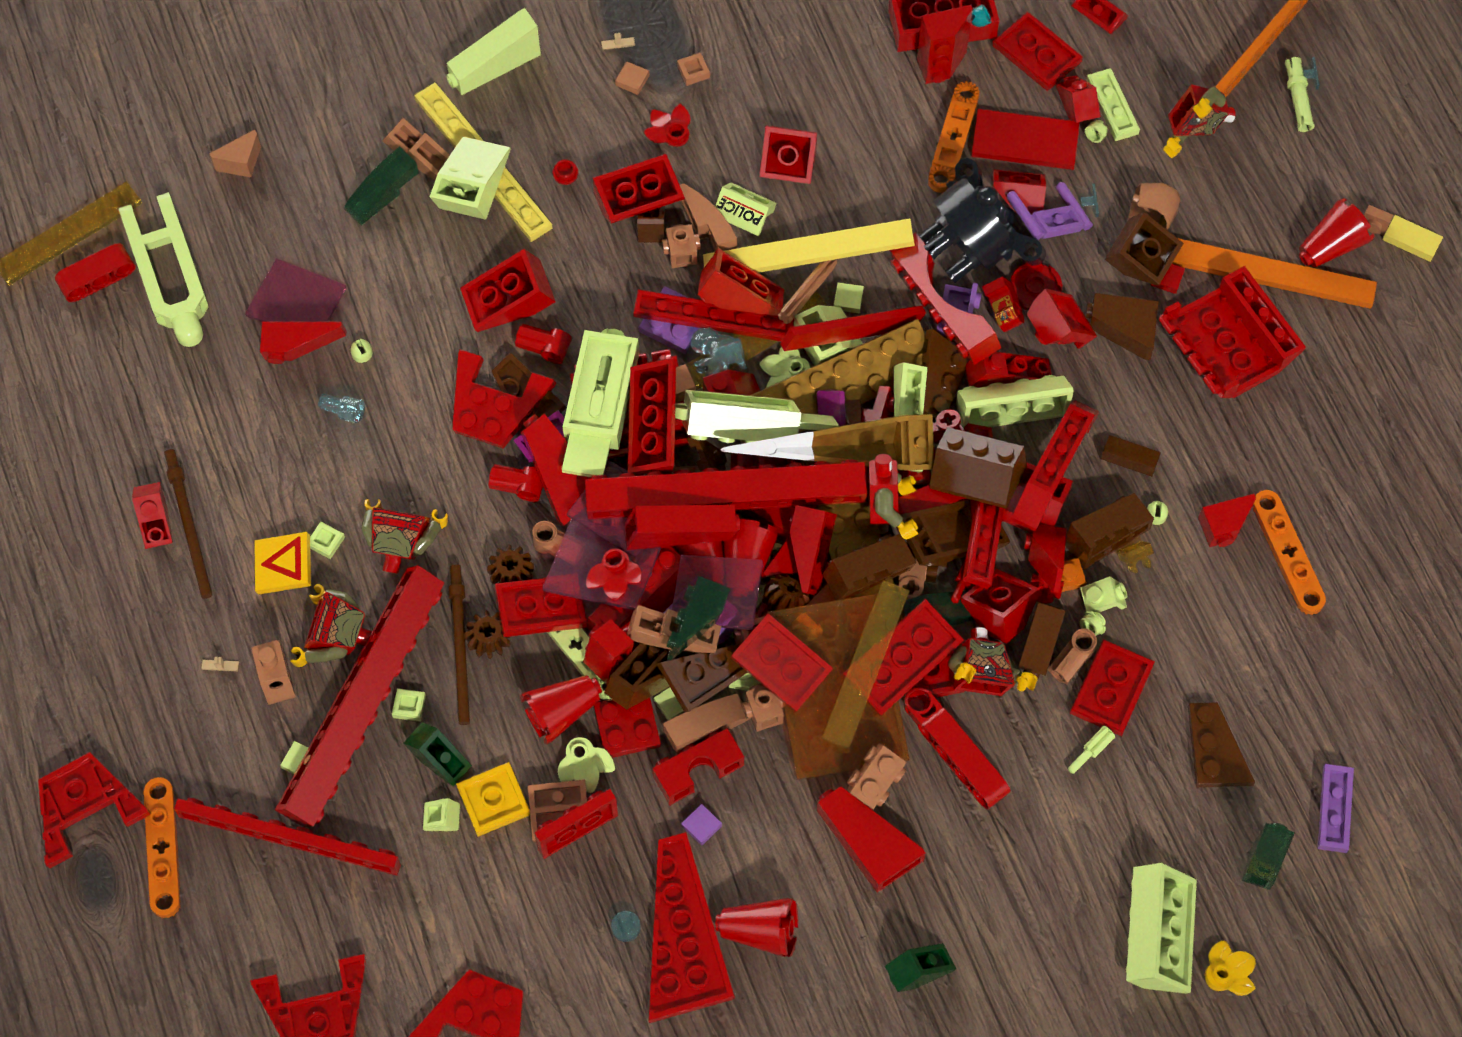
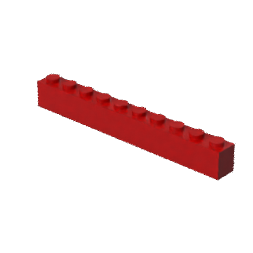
M854 459L844 460L841 464L819 461L808 466H802L801 463H790L786 467L776 468L774 465L767 464L759 466L758 469L736 466L727 471H719L717 468H707L702 472L691 473L690 470L675 471V474H663V472L653 471L647 473L646 476L624 473L620 474L619 477L608 478L606 475H595L591 479H585L588 520L629 517L635 506L735 505V510L795 507L796 505L816 506L864 503L867 498L865 462H858Z
M419 565L409 567L404 572L275 808V811L302 827H312L323 818L325 813L323 808L326 802L337 792V782L340 776L349 769L352 763L350 758L354 750H357L362 745L365 739L363 734L367 726L375 721L380 702L384 701L391 691L389 685L393 678L402 671L404 667L403 659L415 647L417 633L425 627L430 618L428 613L431 607L435 606L442 596L441 589L444 582Z

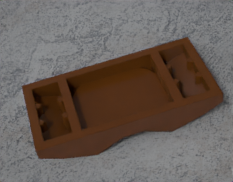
M970 500L901 514L904 523L913 519L918 526V535L906 540L919 565L941 566L957 558L966 557L972 524ZM1002 525L998 549L1010 543Z

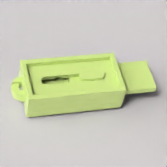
M607 328L601 333L584 330L563 423L564 438L568 444L562 473L586 477L604 475L609 449L619 450L630 399V367L637 366L639 357L638 338L626 337L621 330Z
M685 390L684 403L675 404V418L682 420L687 435H691V438L696 440H707V437H716L719 441L733 443L735 439L745 440V443L795 435L799 433V429L822 430L839 427L833 416L801 413L795 402L788 399Z

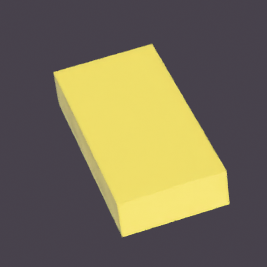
M1396 215L1383 237L1384 241L1431 262L1443 239L1442 236Z

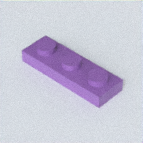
M1330 764L1323 766L1318 849L1347 853L1349 850L1354 768Z

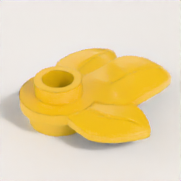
M1225 940L1216 943L1208 954L1210 965L1205 971L1207 985L1215 991H1225L1228 989L1239 996L1253 992L1255 986L1248 976L1255 968L1254 956L1245 951L1233 953ZM1217 972L1220 973L1224 978L1219 977Z

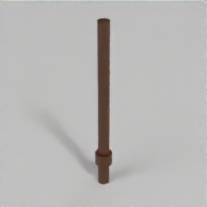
M169 449L164 452L168 465L166 473L169 483L173 485L201 598L207 599L212 597V591L183 483L185 480L183 468L179 467L175 450Z
M456 564L450 566L451 585L448 587L449 599L452 600L458 720L459 725L470 724L463 609V599H465L466 595L465 586L462 585L461 565Z

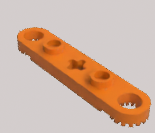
M960 82L954 89L928 176V185L935 192L943 193L948 189L946 184L949 181H955V166L961 160L979 100V88L976 87L975 83ZM969 91L973 96L972 98L965 99L960 96V93ZM953 133H957L955 140L950 139ZM938 175H943L947 177L948 181L944 182V184H939L934 178Z
M1262 490L1256 494V500L1252 507L1259 520V525L1285 582L1296 601L1298 609L1305 614L1316 615L1323 609L1326 602L1323 589L1280 497L1271 490ZM1270 499L1274 504V508L1271 510L1262 508L1259 503L1260 500ZM1285 547L1295 551L1292 557L1288 554H1283ZM1307 594L1315 595L1314 597H1317L1318 604L1315 606L1306 604L1304 596Z
M157 777L148 781L144 787V806L151 813L150 816L145 818L149 902L152 911L158 917L170 918L176 912L178 913L181 906L174 789L167 779ZM156 786H164L167 789L165 796L161 799H154L151 796ZM161 841H164L166 845H170L165 848L163 854H160L158 849H155V847L160 846ZM166 895L173 898L171 907L165 910L158 908L159 898Z

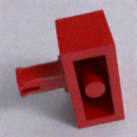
M610 619L603 625H596L589 633L590 638L585 647L586 654L583 662L606 685L611 675L632 652L634 641L627 635L630 620L620 628Z

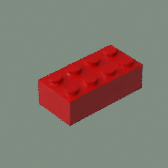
M889 0L888 12L897 51L903 52L918 49L921 18L923 15L972 5V8L975 9L983 4L991 17V23L983 27L974 26L971 19L968 42L997 38L999 17L995 1Z

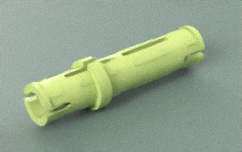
M1293 57L1291 58L1292 64L1289 59L1285 61L1289 79L1287 87L1291 90L1298 130L1300 132H1307V125H1309L1310 130L1315 127L1306 89L1308 81L1303 74L1301 58Z

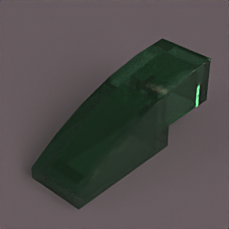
M399 146L366 177L344 205V209L360 225L364 224L400 195L399 189L419 174L417 162Z

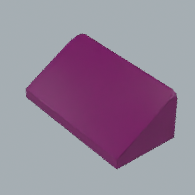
M837 389L817 391L818 415L833 416L839 426H845L844 392Z

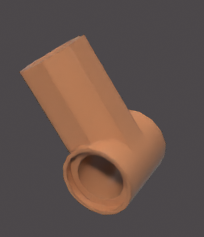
M540 521L533 527V546L536 551L542 554L549 553L574 567L580 563L587 549L585 543L557 530L556 526L550 521ZM542 534L551 536L549 540H541L538 537Z
M1083 628L1073 634L1069 643L1048 668V671L1056 680L1066 685L1071 681L1085 661L1092 656L1097 644L1095 634L1091 630ZM1084 640L1090 647L1088 649H1081L1076 645V642Z

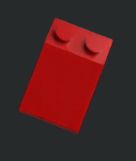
M718 248L701 271L698 295L705 303L709 305L714 304L721 309L778 316L783 308L784 289Z
M522 249L460 287L473 327L477 332L533 316L556 302L541 260L526 249Z

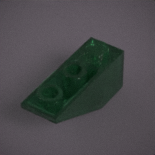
M698 576L694 585L688 584L683 596V600L687 601L685 609L680 607L674 622L679 625L677 632H671L666 647L670 648L668 660L674 659L716 624L723 612L730 588Z
M1266 823L1250 849L1242 881L1270 890L1278 876L1295 832L1288 830L1285 825L1280 823Z

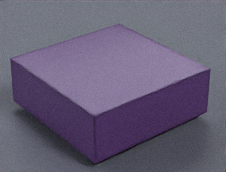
M701 804L681 823V827L702 846L722 827V823Z

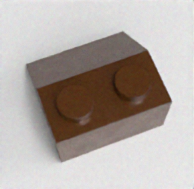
M1142 212L1127 221L1104 260L1125 276L1153 285H1159L1184 243L1148 214Z

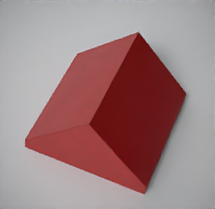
M766 125L759 177L811 184L817 150V132Z

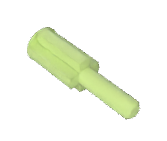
M1102 726L1084 745L1085 751L1068 767V771L1074 774L1090 757L1095 758L1115 739L1114 733L1106 726Z

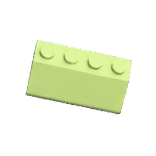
M1047 375L1036 380L1020 379L1015 383L1003 384L997 382L987 387H966L958 391L956 406L963 429L967 423L995 427L1063 417L1072 401L1074 391L1065 376Z
M1163 863L1133 867L1128 960L1126 966L1127 982L1144 989L1185 994L1191 993L1197 879Z

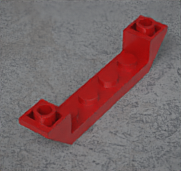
M1076 400L1070 403L1027 482L1011 517L1012 521L1036 532L1047 511L1051 498L1086 433H1089L1099 414L1098 410Z

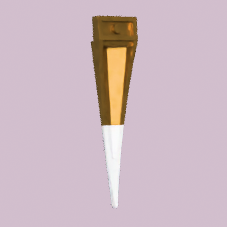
M932 414L901 415L727 446L720 450L730 453L816 462L828 461L835 464H841L844 460L854 459L858 462H865V467H869V462L875 460L877 455L887 454L891 456L892 460L897 461V470L933 469L934 465Z

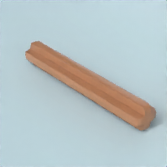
M836 259L819 263L778 314L779 320H783L785 324H788L794 319V316L799 313L837 265Z

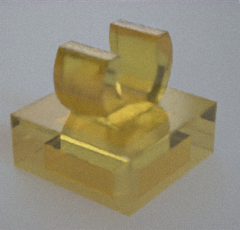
M1139 541L1116 550L1119 560L1128 563L1127 566L1131 573H1138L1136 563L1139 560L1142 561L1144 568H1151V561L1147 557L1154 554L1151 543Z

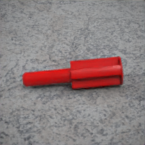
M966 559L963 561L955 579L958 584L951 597V602L958 603L965 587L969 588L971 583L962 580Z

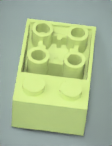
M462 137L438 172L430 198L439 209L487 219L511 148Z

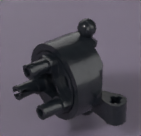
M961 159L955 166V174L960 181H949L946 184L948 189L933 200L941 214L935 218V223L918 235L926 244L924 248L935 260L938 255L952 244L959 246L964 252L962 254L963 257L945 270L954 283L980 264H983L990 270L1003 258L1008 262L1012 258L1014 249L1028 265L1036 266L1041 264L1046 257L1044 246L1037 239L1015 231L1013 228L1015 219L1013 210L1005 207L999 200L996 189L990 186H983L982 170L973 159ZM967 168L973 172L969 177L964 172ZM1031 247H1033L1037 253L1034 257L1029 255L1030 253L1028 249Z

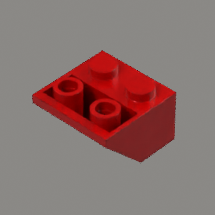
M1027 463V468L1007 508H1004L1002 521L1032 533V530L1011 520L1027 482L1036 468L1035 465ZM1065 477L1062 478L1040 524L1056 526L1070 494L1072 480Z

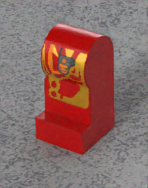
M1002 276L982 286L984 294L989 298L994 311L995 320L1003 332H1007L1025 322L1023 310L1013 283Z

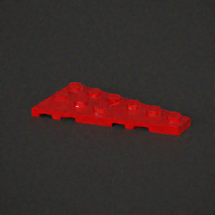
M686 832L658 840L649 1023L734 999L732 986Z

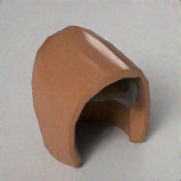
M1164 183L1139 184L1131 202L1128 220L1145 212L1166 230L1169 229L1180 206V193Z

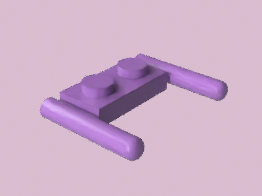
M1064 182L1058 183L1056 189L1067 206L1037 211L1032 215L1015 191H1010L1007 194V199L1034 239L1039 240L1040 238L1045 239L1080 232L1082 229L1088 230L1093 226Z

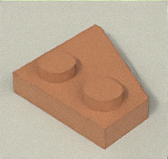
M585 779L528 785L533 842H536L534 832L537 831V828L547 820L555 821L562 817L563 812L574 805L579 807L588 802Z

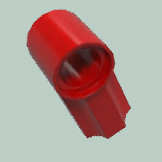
M522 324L517 331L515 346L541 354L545 360L551 363L561 364L569 349L572 337L560 329L546 331Z
M494 464L491 468L488 483L490 489L514 493L519 498L529 502L539 501L543 486L535 467L528 466L522 470Z

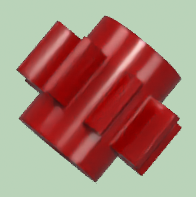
M1033 573L1030 584L1040 589V594L1036 601L1049 604L1054 601V598L1060 599L1064 581L1061 580L1059 593H1055L1039 574Z

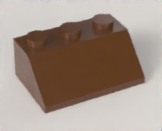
M947 427L936 449L930 489L1006 509L1027 468L1024 446Z

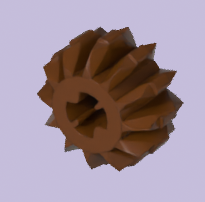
M508 544L507 551L497 548V556L490 555L489 562L491 565H488L487 572L491 575L490 581L492 584L532 580L533 577L530 572L535 570L534 563L530 562L531 555L529 552L523 554L521 546L513 551L512 546ZM513 566L514 570L508 571V567Z
M777 574L767 582L762 602L767 605L768 611L775 612V616L780 615L785 620L789 617L795 620L809 603L810 594L802 593L798 578L793 579L788 574L784 577Z
M486 610L484 612L485 617L482 618L475 614V622H467L466 627L469 631L464 633L465 640L469 641L467 644L468 649L471 651L476 650V655L479 658L486 652L487 657L491 659L493 657L492 652L495 651L502 656V647H509L511 643L508 639L510 637H503L499 613L496 612L490 617L489 611ZM491 632V637H486V633Z

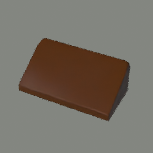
M1109 435L1101 460L1152 477L1161 452Z

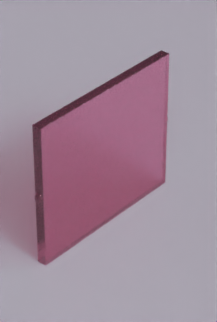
M571 519L542 589L545 592L635 610L641 601L648 580L652 576V570L662 547L626 550L624 529ZM610 549L624 551L631 562L638 564L642 572L641 583L628 584L625 595L617 601L610 600L605 594L603 587L588 589L586 586V579L590 569L602 563L604 554Z

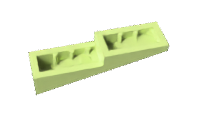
M904 362L894 366V417L901 415H923L927 367ZM909 470L919 473L923 472V470Z

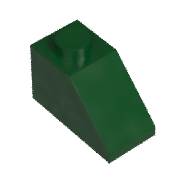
M423 722L403 743L421 763L453 787L472 766L438 728Z
M944 943L908 949L885 965L890 981L895 986L897 992L916 989L956 970Z

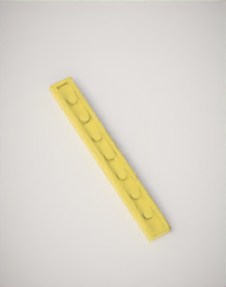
M436 82L414 95L416 102L454 148L462 137L483 141ZM504 167L494 197L532 242L553 229L552 224Z
M904 219L725 250L724 252L759 273L915 246L911 219ZM715 252L703 254L704 267Z

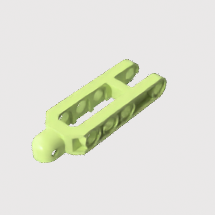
M169 192L156 196L167 226L157 231L142 235L132 205L118 208L157 323L167 328H173L177 340L183 346L192 347L199 344L203 338V330L199 320L204 316L209 306ZM169 243L173 244L190 293L185 301L173 305L164 303V298L148 254V250Z

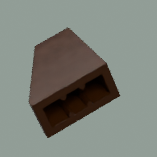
M1095 293L1093 302L1087 303L1085 316L1090 319V325L1094 332L1144 360L1151 359L1155 342L1159 301Z
M1041 602L1038 603L1018 667L1024 669L1023 672L1032 673L1038 679L1040 674L1046 676L1065 616V609Z

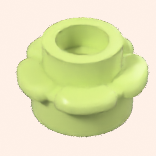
M1086 611L1080 620L1081 629H1089L1095 636L1099 633L1103 634L1106 630V621L1098 612Z

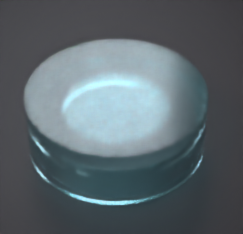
M622 911L616 914L611 922L614 937L622 942H630L636 939L641 930L638 916L630 911Z

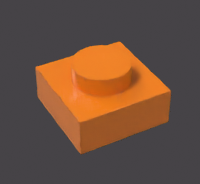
M1079 558L1064 561L1062 575L1064 586L1062 592L1086 586L1087 582Z

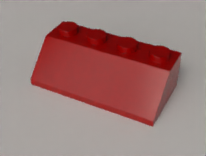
M675 358L630 367L628 473H633L636 476H646L647 473L653 471L671 474L674 468Z
M671 546L661 547L640 567L642 572L641 583L628 584L625 595L617 601H612L608 598L588 617L587 628L591 631L596 625H603L610 619L621 628L629 622L638 605L664 613L696 578V575L687 561ZM634 641L632 652L640 644L639 642Z

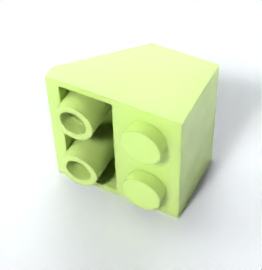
M817 305L795 315L794 326L847 317L841 307ZM859 338L804 349L815 366L863 343Z

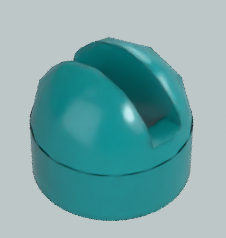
M983 4L973 9L971 19L974 26L983 27L991 23L989 12Z

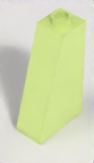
M525 8L521 9L447 62L448 74H446V78L452 88L456 87L460 94L463 95L541 55L538 26Z

